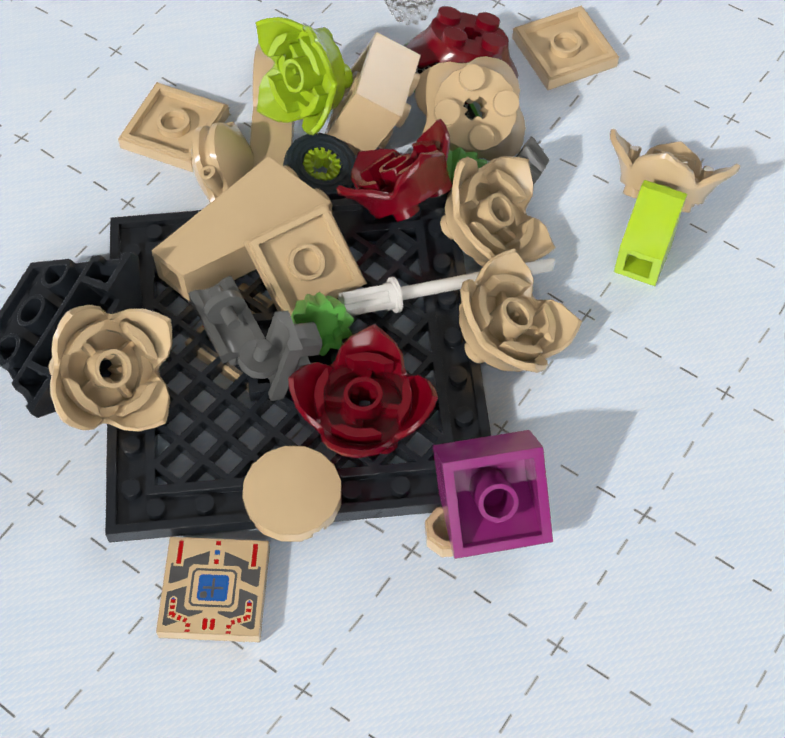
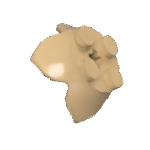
M484 56L475 58L468 63H438L420 74V79L415 89V99L418 108L426 116L423 133L436 120L442 119L450 134L449 150L451 151L460 147L466 153L477 152L478 158H484L488 161L503 156L513 157L520 152L526 129L525 120L519 105V82L512 68L506 62ZM465 101L469 104H472L474 101L481 106L479 111L482 112V118L476 116L472 120L468 119L465 115L468 111L464 107Z
M611 129L610 140L620 163V181L625 184L623 194L636 199L643 181L647 180L686 193L687 197L682 212L689 213L695 204H703L706 197L719 184L735 175L740 169L738 164L715 171L710 166L702 168V163L698 156L682 141L654 146L645 155L640 156L642 150L640 146H632L617 133L616 129Z
M503 156L491 160L481 168H478L477 161L472 158L466 157L459 160L454 171L452 190L447 195L445 204L446 215L441 218L440 225L443 233L448 238L454 239L464 253L472 257L480 266H484L492 257L514 248L525 263L536 261L555 249L546 226L539 219L526 214V207L533 196V181L529 159Z
M515 248L492 257L481 268L475 282L472 279H468L462 283L460 289L462 303L459 306V324L466 341L465 352L472 361L476 363L486 362L488 365L502 371L521 372L525 370L538 373L546 370L548 366L546 358L560 353L572 343L582 321L561 303L554 300H537L532 294L534 279L531 271Z
M84 305L67 311L60 320L53 336L52 359L49 363V371L52 375L50 395L60 419L68 426L80 430H94L99 425L105 423L122 430L143 431L166 424L170 396L168 386L159 376V367L169 357L173 344L170 318L147 309H126L114 314H108L99 306ZM102 360H110L112 363L108 368L112 373L110 377H102L99 369Z

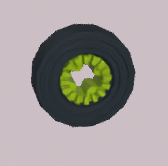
M323 133L316 135L306 134L295 139L286 151L283 166L286 165L292 168L303 182L313 189L322 190L330 200L346 198L338 194L336 188L339 185L352 189L355 186L351 179V171L356 160L355 154L346 143L338 138ZM323 166L327 169V173H319L317 171L314 173L313 168L319 169Z

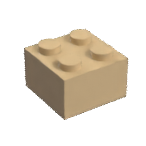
M376 32L352 66V85L345 89L342 100L333 109L325 134L334 136L346 143L356 156L359 151L376 150L377 148L384 149L392 135L393 127L400 128L410 112L411 105L406 103V101L413 94L420 79V74L416 73V69L421 55Z

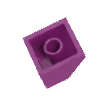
M530 430L433 445L439 495L454 559L553 542L544 449Z

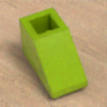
M647 180L643 181L619 248L614 269L615 273L656 286L672 247L687 197L686 193L665 185H659Z

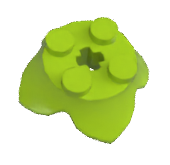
M283 17L266 18L255 22L261 50L274 62L273 67L263 76L260 83L257 112L276 122L289 123L302 119V128L307 134H318L323 128L330 111L339 105L344 96L345 89L349 88L353 82L352 71L344 63L339 47L333 40L331 31L326 27L313 29L309 25H303Z

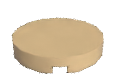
M283 446L266 452L252 464L244 479L243 502L249 518L260 532L281 542H301L312 538L314 533L319 532L323 527L325 530L334 522L341 507V479L334 464L321 452L305 446Z

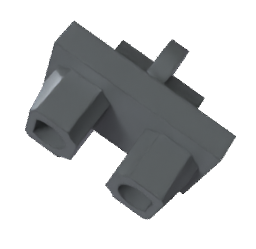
M232 276L223 278L211 288L194 290L188 293L190 301L222 363L229 362L230 365H237V357L244 343L253 339H265Z
M289 310L278 311L274 313L266 339H253L241 346L237 357L238 365L251 378L269 379L270 390L268 395L270 401L284 399L289 387L288 377L302 366L310 364L308 356L319 355L323 344L316 324L314 322L294 324Z

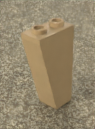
M268 156L152 250L158 276L190 301L189 292L211 288L228 276H232L233 280L256 269L244 245L246 240L325 202L332 213V202L322 190L313 189L303 182L292 168L286 165L282 166Z

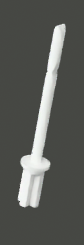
M548 258L525 264L529 267L531 274L535 275L553 271L555 259ZM479 272L400 287L396 277H389L387 283L379 286L339 293L338 299L345 305L346 312L351 316L385 309L393 310L394 313H400L403 309V300L461 289L464 281L472 279L475 282Z

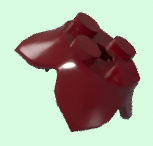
M442 6L438 9L437 16L432 19L427 29L414 37L406 46V48L421 55L417 67H432L437 62L468 63L475 58L487 56L506 62L512 68L517 79L519 76L517 68L510 57L509 39L499 27L500 19L488 12L473 15L460 12L453 7Z
M442 119L436 120L417 139L416 143L411 144L413 147L411 155H402L394 149L359 151L351 171V179L356 189L339 185L336 188L338 194L357 201L367 208L375 218H382L393 214L396 221H402L412 217L420 210L419 203L429 197L434 198L443 195L452 188L453 183L447 169L450 134L446 124Z
M375 324L350 336L340 347L336 360L332 364L326 365L319 362L306 364L288 377L290 393L298 412L319 432L322 442L327 448L347 457L362 458L393 452L397 448L399 440L412 434L425 423L438 401L437 392L429 380L421 375L410 376L407 374L403 354L397 343ZM359 401H370L369 406H359Z

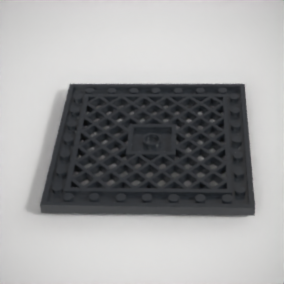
M451 190L438 197H429L418 204L420 210L412 217L402 221H396L393 214L382 218H375L367 208L349 198L330 200L332 202L333 217L348 247H353L363 254L356 262L367 283L362 286L363 288L387 283L389 277H396V279L399 278L408 285L466 274L462 249L454 239L448 238L443 233L440 225L441 218L446 215L445 204L447 195ZM201 210L110 218V260L120 259L121 253L133 252L139 257L143 309L157 312L170 318L172 340L181 334L186 339L190 338L193 341L178 355L171 350L169 357L165 360L168 364L159 372V376L166 385L180 372L192 380L179 394L168 387L170 405L166 424L143 431L122 430L107 424L105 535L109 543L257 529L254 522L249 518L243 502L244 479L252 464L266 452L271 451L276 445L279 447L299 446L285 436L298 422L313 432L300 446L315 450L322 443L319 432L301 416L294 402L288 399L292 398L289 387L284 399L270 401L268 395L270 381L268 378H251L241 370L238 364L233 366L229 362L222 363L214 345L209 340L210 338L206 330L204 329L199 333L189 326L198 317L191 301L184 298L158 276L152 250ZM370 241H377L374 245L370 243ZM394 243L407 251L398 261L385 253ZM417 259L420 276L409 269ZM374 262L387 270L378 281L365 273ZM257 269L246 274L255 282L244 292L240 289L239 291L248 308L255 312L252 315L266 339L274 313L278 311L274 303L267 309L253 299L258 293L263 294L267 290ZM157 281L160 282V283H161L162 285H164L165 287H167V288H166L160 295H158V296H157ZM460 289L423 296L425 313L413 305L420 298L417 297L403 300V309L400 313H394L393 310H389L382 318L374 312L352 316L354 318L353 323L359 318L369 326L375 324L397 343L403 357L408 352L422 362L412 374L406 371L408 375H421L425 378L433 370L438 401L425 423L412 434L399 440L398 446L393 452L380 454L374 461L369 457H347L338 453L330 460L338 472L342 486L341 507L334 522L432 513L436 508L442 507L433 445L491 436L480 363L472 361L465 352L466 341L459 324V306L462 303ZM180 297L190 305L176 316L166 308ZM402 315L417 324L407 335L393 326ZM427 331L430 351L417 343ZM201 347L216 357L202 372L189 364L198 356V350ZM330 348L326 355L308 356L310 363L319 362L330 365L336 360L339 349ZM224 365H227L240 375L226 390L213 382L223 371L222 367ZM247 384L250 401H257L250 409L237 400L247 389ZM205 390L216 400L202 413L190 403ZM273 404L287 413L275 427L261 418ZM229 408L241 418L228 431H225L214 421ZM437 410L441 432L427 423ZM182 412L193 422L178 436L167 425ZM251 426L265 436L252 451L238 441ZM203 431H207L218 441L203 455L190 444ZM417 432L433 443L422 457L406 446ZM158 435L170 444L159 456ZM228 449L243 459L229 474L215 464ZM182 453L195 464L179 479L167 467ZM396 455L407 462L388 464ZM348 460H351L353 463L359 466L352 468H341ZM206 472L215 479L198 481ZM158 477L167 484L158 485Z

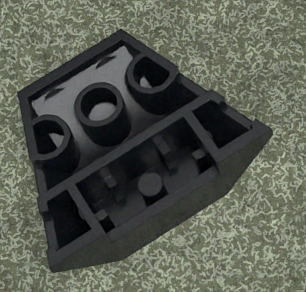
M121 253L120 259L106 260L103 256L97 255L92 256L89 262L75 263L71 259L32 262L0 310V367L7 370L13 379L11 384L26 399L28 403L26 408L31 415L40 418L56 412L50 395L52 375L49 371V363L52 359L53 336L60 320L67 311L84 305L99 306L108 314H114L126 309H143L139 257L135 253ZM102 360L99 370L102 377H109L111 374L108 370L112 365L110 360Z

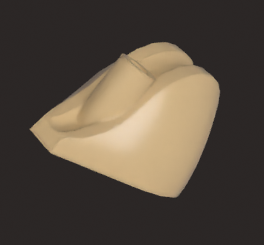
M234 122L214 123L211 127L201 126L195 130L191 149L193 172L199 186L211 203L252 170L254 155L242 132Z

